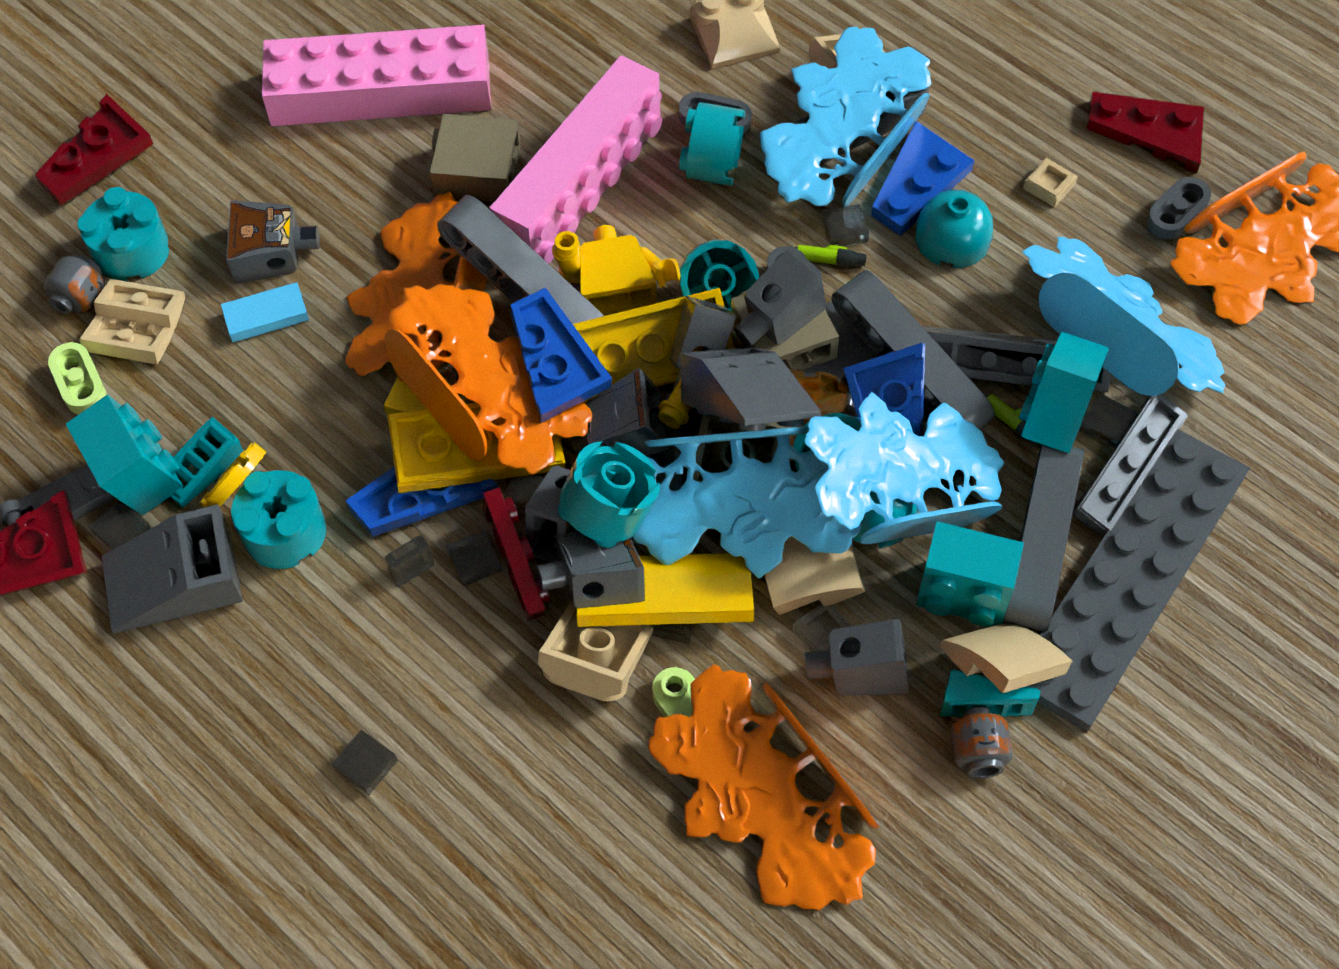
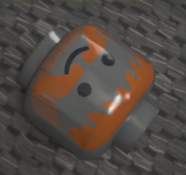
M82 255L62 257L43 283L44 291L49 297L48 303L51 307L63 314H69L71 311L75 313L87 312L105 286L100 267L94 261Z
M970 708L964 711L963 717L956 720L950 727L955 764L961 770L967 771L968 776L972 778L997 776L1004 771V766L1012 760L1013 752L1007 720L1000 715L990 713L988 708Z

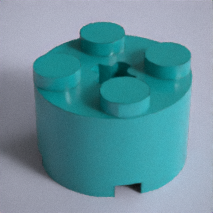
M699 102L697 109L689 108L685 132H691L689 147H682L679 161V170L686 171L687 179L728 186L733 185L735 178L728 177L729 170L738 167L744 126H738L737 120L738 117L745 118V110Z
M121 187L110 188L101 198L94 201L78 219L77 225L92 260L100 267L102 274L109 279L128 281L126 277L139 275L141 279L148 277L160 269L168 258V236L154 203L142 194L126 191Z
M601 441L587 445L577 456L561 490L558 513L563 520L569 522L583 535L594 539L601 547L611 548L618 542L630 539L639 531L659 494L660 485L659 483L656 484L653 476L656 470L652 462L640 451L627 444L615 442L613 447L600 446Z
M285 470L256 471L245 478L244 485L234 497L231 507L233 524L246 551L260 565L273 569L292 568L299 565V560L305 558L310 553L313 556L322 546L326 536V521L315 490L306 477Z

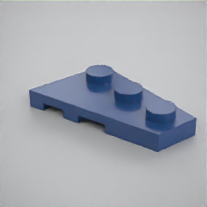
M916 121L872 206L871 216L901 236L917 221L925 203L940 192L954 188L973 170L975 160Z
M546 287L511 304L510 315L540 423L611 387L612 377Z
M923 342L843 368L858 418L861 417L858 410L860 405L873 392L885 402L890 412L897 411L910 421L915 435L922 436L925 344Z
M394 466L348 498L346 504L350 512L370 535L374 537L483 498V493L496 489L498 486L492 479H487L477 483L398 494Z

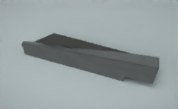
M922 326L968 378L1030 386L1033 385L1031 384L1032 378L1047 343L1055 345L1057 339ZM1103 367L1094 390L1108 393L1111 374Z

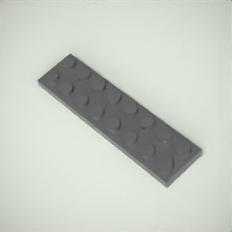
M1179 429L1175 431L1112 530H1108L1052 616L1048 631H1043L1040 635L1072 660L1065 675L1028 685V687L1040 690L1038 700L1040 705L1088 733L1242 484L1250 467Z

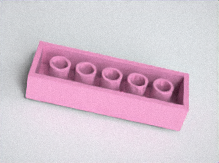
M484 25L264 40L262 98L270 125L281 126L491 110L489 55Z
M621 55L489 208L548 264L554 258L552 247L555 243V237L563 231L576 232L580 220L587 212L591 213L596 208L604 191L616 184L621 171L628 162L636 160L647 139L654 137L658 133L662 124V117L660 116L662 93L659 89V73Z

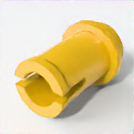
M681 378L668 400H664L659 404V419L665 425L674 429H678L681 425L688 423L690 419L688 413L692 409L691 406L681 403Z

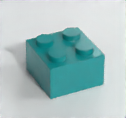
M1062 331L1055 345L1047 343L1032 378L1031 384L1033 385L1029 396L1027 395L1019 416L1020 420L1026 421L1021 437L1070 453L1109 347Z
M107 394L66 423L98 485L142 516L173 495L179 488L184 487L175 473L180 469L178 463L166 449L162 450L158 443L162 439L160 432L149 419L141 421L139 415L128 403L121 405Z
M937 521L916 606L923 607L928 612L939 616L950 614L966 618L978 626L987 627L1002 624L1014 591L1024 542Z

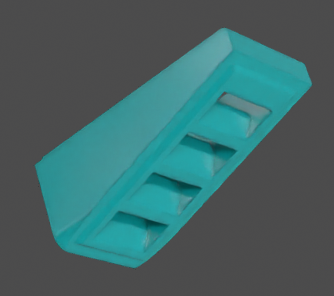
M214 417L205 422L174 456L180 467L175 473L188 483L183 489L179 488L170 496L181 508L185 507L220 477L243 451L238 438ZM217 442L221 444L219 449L213 446ZM204 453L210 457L207 462L200 458ZM191 464L199 470L195 476L186 469Z
M953 669L950 671L945 687L940 716L963 717L964 711L975 707L988 708L990 713L1000 716H1032L1040 697V690L1025 686L1002 693L985 676L977 674L966 676L963 671Z

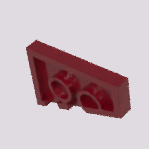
M1092 91L1089 101L1087 130L1127 146L1134 143L1153 150L1152 156L1162 160H1166L1167 156L1186 163L1185 169L1197 173L1201 164L1204 107Z
M108 94L100 100L101 108L92 118L86 116L78 125L80 132L70 143H62L35 174L38 183L60 206L154 144L150 134Z
M500 487L483 493V513L487 522L493 521L494 523L492 530L495 543L502 557L506 556L509 564L506 565L507 571L526 620L529 621L543 616L545 611L543 603L549 601L547 590L541 591L538 578H533L528 563L534 561V556L526 536L519 539L513 523L519 521V516L513 499L511 497L504 499Z
M65 490L52 496L48 502L32 512L29 511L17 518L16 522L0 531V596L87 574L68 494Z

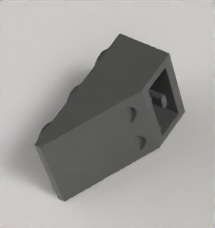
M752 346L681 353V403L696 408L697 414L716 415L719 422L738 423L739 429L745 431L765 430L766 423L777 422L780 426L803 425V419L821 416V410L776 352Z
M219 504L176 514L101 556L113 634L243 602L231 532Z

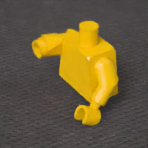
M611 225L597 227L593 231L594 241L585 242L581 246L575 233L563 231L555 237V243L552 247L553 257L560 266L558 273L567 282L581 285V294L603 315L656 304V281L659 287H663L665 282L669 280H677L679 282L681 279L676 259L666 258L661 260L647 247H640L635 236L617 237L615 228Z

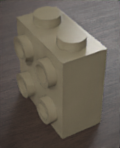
M443 114L440 129H434L432 148L434 156L433 158H428L426 162V180L432 182L434 197L438 194L451 192L455 199H461L465 195H470L479 201L495 202L515 177L521 146L518 120Z
M746 291L731 299V312L736 315L734 327L748 316L744 299ZM824 310L782 344H775L764 334L752 346L776 352L793 374L836 359L839 335L826 310ZM741 340L743 347H749Z

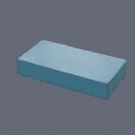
M297 282L221 304L232 343L309 320Z

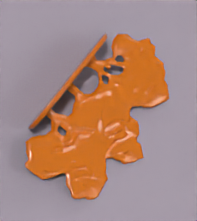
M1305 151L1300 152L1220 198L1194 217L1183 229L1186 234H1191L1212 224V236L1204 240L1192 237L1178 239L1175 249L1177 258L1171 260L1170 265L1187 285L1213 286L1215 288L1213 293L1215 313L1221 318L1231 319L1236 324H1247L1259 312L1264 310L1263 301L1268 288L1275 289L1287 301L1314 303V286L1311 284V279L1316 276L1318 264L1310 254V250L1314 245H1319L1339 253V175L1331 166L1321 163L1312 166L1307 174L1308 181L1306 185L1286 183L1285 179L1306 160ZM1316 186L1319 190L1318 194L1310 192L1308 187ZM1275 187L1283 195L1281 208L1273 214L1261 213L1252 202V199ZM1302 192L1314 198L1315 203L1311 206L1301 204L1291 194L1295 193L1298 197L1302 195ZM1288 200L1294 204L1292 211L1287 209L1286 203ZM1242 205L1249 212L1248 217L1244 219L1241 227L1238 229H1233L1220 221L1221 217ZM1221 236L1228 243L1226 248L1219 244L1218 239Z
M451 192L438 194L430 203H416L413 207L407 209L400 218L392 220L383 227L380 235L384 249L400 261L398 267L393 271H380L370 279L367 287L358 288L346 297L354 315L369 317L372 321V324L364 329L361 334L353 338L345 357V364L349 368H354L358 375L365 376L370 372L379 370L386 362H391L385 347V334L387 330L394 329L388 321L391 310L403 303V288H411L417 285L428 290L441 283L453 285L461 290L485 291L487 278L454 248H445L438 242L441 235L438 231L437 223L457 203ZM444 252L450 253V256L447 258L439 259ZM460 255L455 281L447 282L443 279V268L450 259ZM425 325L418 326L417 330L420 335L425 333ZM434 330L427 342L433 345L428 348L431 351L440 346V332ZM406 334L419 347L417 336ZM442 350L438 355L447 357V352ZM435 359L430 361L436 369L445 363V361ZM394 369V371H395V373H396L398 379H399L400 381H403V380L401 379V377L398 375V373L396 372V370Z
M441 283L428 290L417 285L402 289L403 303L391 310L388 321L394 329L387 330L385 334V347L388 357L401 379L466 456L474 461H482L487 453V440L483 429L492 431L499 440L498 458L502 465L513 468H525L528 473L535 474L555 461L553 435L557 434L561 437L569 438L574 436L583 437L587 434L588 423L592 421V411L583 402L540 423L517 338L507 337L501 342H496L488 337L489 328L493 323L495 315L488 293L473 289L461 290L453 285ZM420 325H425L427 327L426 331L420 335L417 328ZM437 330L442 334V341L440 346L431 351L428 348L433 345L427 342L431 333ZM406 334L417 336L419 347ZM442 350L451 353L450 357H441L438 354ZM435 359L450 363L458 372L459 378L457 383L450 386L430 361ZM458 394L465 395L467 399L480 405L482 409L477 416L474 415ZM499 417L505 419V423L499 426L490 422Z
M713 664L691 682L693 714L690 717L682 714L658 717L653 727L654 735L649 738L648 744L650 754L670 775L681 774L698 780L697 791L685 803L684 822L686 825V836L708 837L710 834L716 833L721 840L741 843L750 833L758 835L763 840L762 854L758 859L756 875L761 898L766 904L782 907L795 904L804 910L814 909L820 911L833 900L845 905L850 904L854 900H861L863 898L861 877L868 869L875 865L876 849L872 842L862 835L843 832L841 823L842 806H852L870 828L877 829L879 828L878 824L791 711L766 682L763 684V691L776 709L771 715L754 712L750 703L751 681L747 673L734 670L723 672L718 665ZM784 720L807 748L796 758H790L785 753L772 748L769 742L776 726ZM751 721L759 725V727L749 733L743 730L744 725ZM814 760L818 762L835 784L833 793L824 802L806 799L799 792L795 784L796 773ZM815 806L818 808V811L814 816H811L804 812L805 808ZM826 812L830 816L825 819V822L832 826L826 841L821 843L815 837V828L817 821ZM840 834L844 842L841 847L836 849L833 846L834 838Z

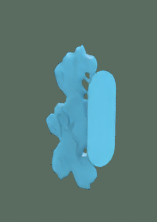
M848 27L834 46L837 62L836 68L829 69L825 66H820L816 62L792 68L794 82L800 86V91L797 93L798 106L809 113V120L805 124L780 123L759 134L761 149L766 155L764 164L767 169V175L779 182L778 193L784 197L785 201L788 203L802 198L815 206L828 205L833 200L835 193L833 179L844 174H853L854 179L842 200L844 208L850 205L905 137L926 106L930 97L928 93L922 94L909 110L904 108L903 96L908 92L924 90L931 85L930 72L926 68L930 64V59L909 46L885 53L883 52V43L877 36L875 29ZM886 91H891L895 95L894 102L885 96ZM883 112L900 115L902 117L886 138L877 133L880 115ZM859 136H867L879 145L864 166L853 162L849 154L850 144ZM838 147L843 148L845 157L837 155ZM834 158L844 163L843 166L836 164L835 169L822 168L819 164L822 159ZM820 173L830 175L826 181L821 180L818 176Z
M1057 237V248L1061 252L1060 254L1038 245H1032L1022 251L1029 258L1032 270L1040 277L1048 279L1043 283L1039 293V308L1043 318L1058 333L1062 331L1109 347L1102 367L1128 388L1142 395L1154 396L1165 393L1174 385L1177 378L1187 389L1200 392L1204 388H1209L1218 393L1224 392L1225 384L1220 376L1225 371L1221 361L1216 356L1211 340L1188 328L1164 324L1158 317L1163 312L1159 302L1152 297L1154 293L1149 282L1129 274L1124 276L1110 274L1103 264L1102 258L1084 242L1074 238Z
M873 392L864 399L858 409L862 425L859 431L844 424L838 417L814 416L809 421V431L806 434L805 443L820 461L828 464L829 467L828 471L815 485L823 515L827 517L834 516L840 524L850 530L858 527L864 514L870 510H874L884 517V523L869 529L862 535L861 544H874L934 533L937 521L964 527L997 513L1003 507L994 500L999 499L1002 491L998 472L1004 465V461L1000 458L996 449L987 446L982 431L972 422L964 420L960 413L947 403H941L930 413L924 437L915 435L910 421L897 411L890 412L885 402ZM956 470H961L964 473L963 487L961 485L957 486L959 492L954 490L952 481ZM974 476L976 485L970 487L969 478ZM941 478L948 481L949 489L941 484ZM933 487L943 490L951 497L953 508L928 512L923 499L924 491ZM972 490L977 492L982 498L992 501L964 506L965 499ZM871 491L876 492L880 504L872 501L870 497ZM898 498L908 503L912 502L917 506L919 513L894 519L892 516L893 500Z
M809 427L645 441L648 447L676 446L681 451L679 458L665 468L659 466L654 459L648 458L656 470L653 475L654 478H656L657 474L664 472L666 478L662 484H659V494L639 531L633 536L637 543L647 546L650 554L664 565H671L690 554L698 544L699 538L708 528L716 529L720 532L722 548L734 557L742 556L745 559V566L760 579L783 560L784 542L790 536L805 544L813 553L841 554L850 548L852 538L858 535L862 526L860 523L858 527L850 530L840 524L834 516L827 517L823 515L815 485L828 471V464L820 461L812 450L800 453L790 445L789 436L807 434ZM777 437L778 447L772 462L765 464L743 455L742 440ZM730 441L732 465L727 471L709 473L696 463V451L701 443ZM789 459L797 460L799 463L797 473L791 471ZM683 467H687V480L680 490H670L669 484L675 472L683 474ZM694 471L700 472L703 477L702 483L693 480Z

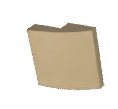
M110 279L94 301L96 316L80 337V344L89 353L158 364L169 345L178 323L185 300V293L179 290Z
M790 536L784 542L783 560L773 570L765 574L773 608L779 615L820 600L826 608L865 592L852 546L841 554L813 553L805 544Z
M1009 623L942 640L939 646L966 676L983 672L1002 693L1065 675L1072 663V660L1045 638L1026 628Z

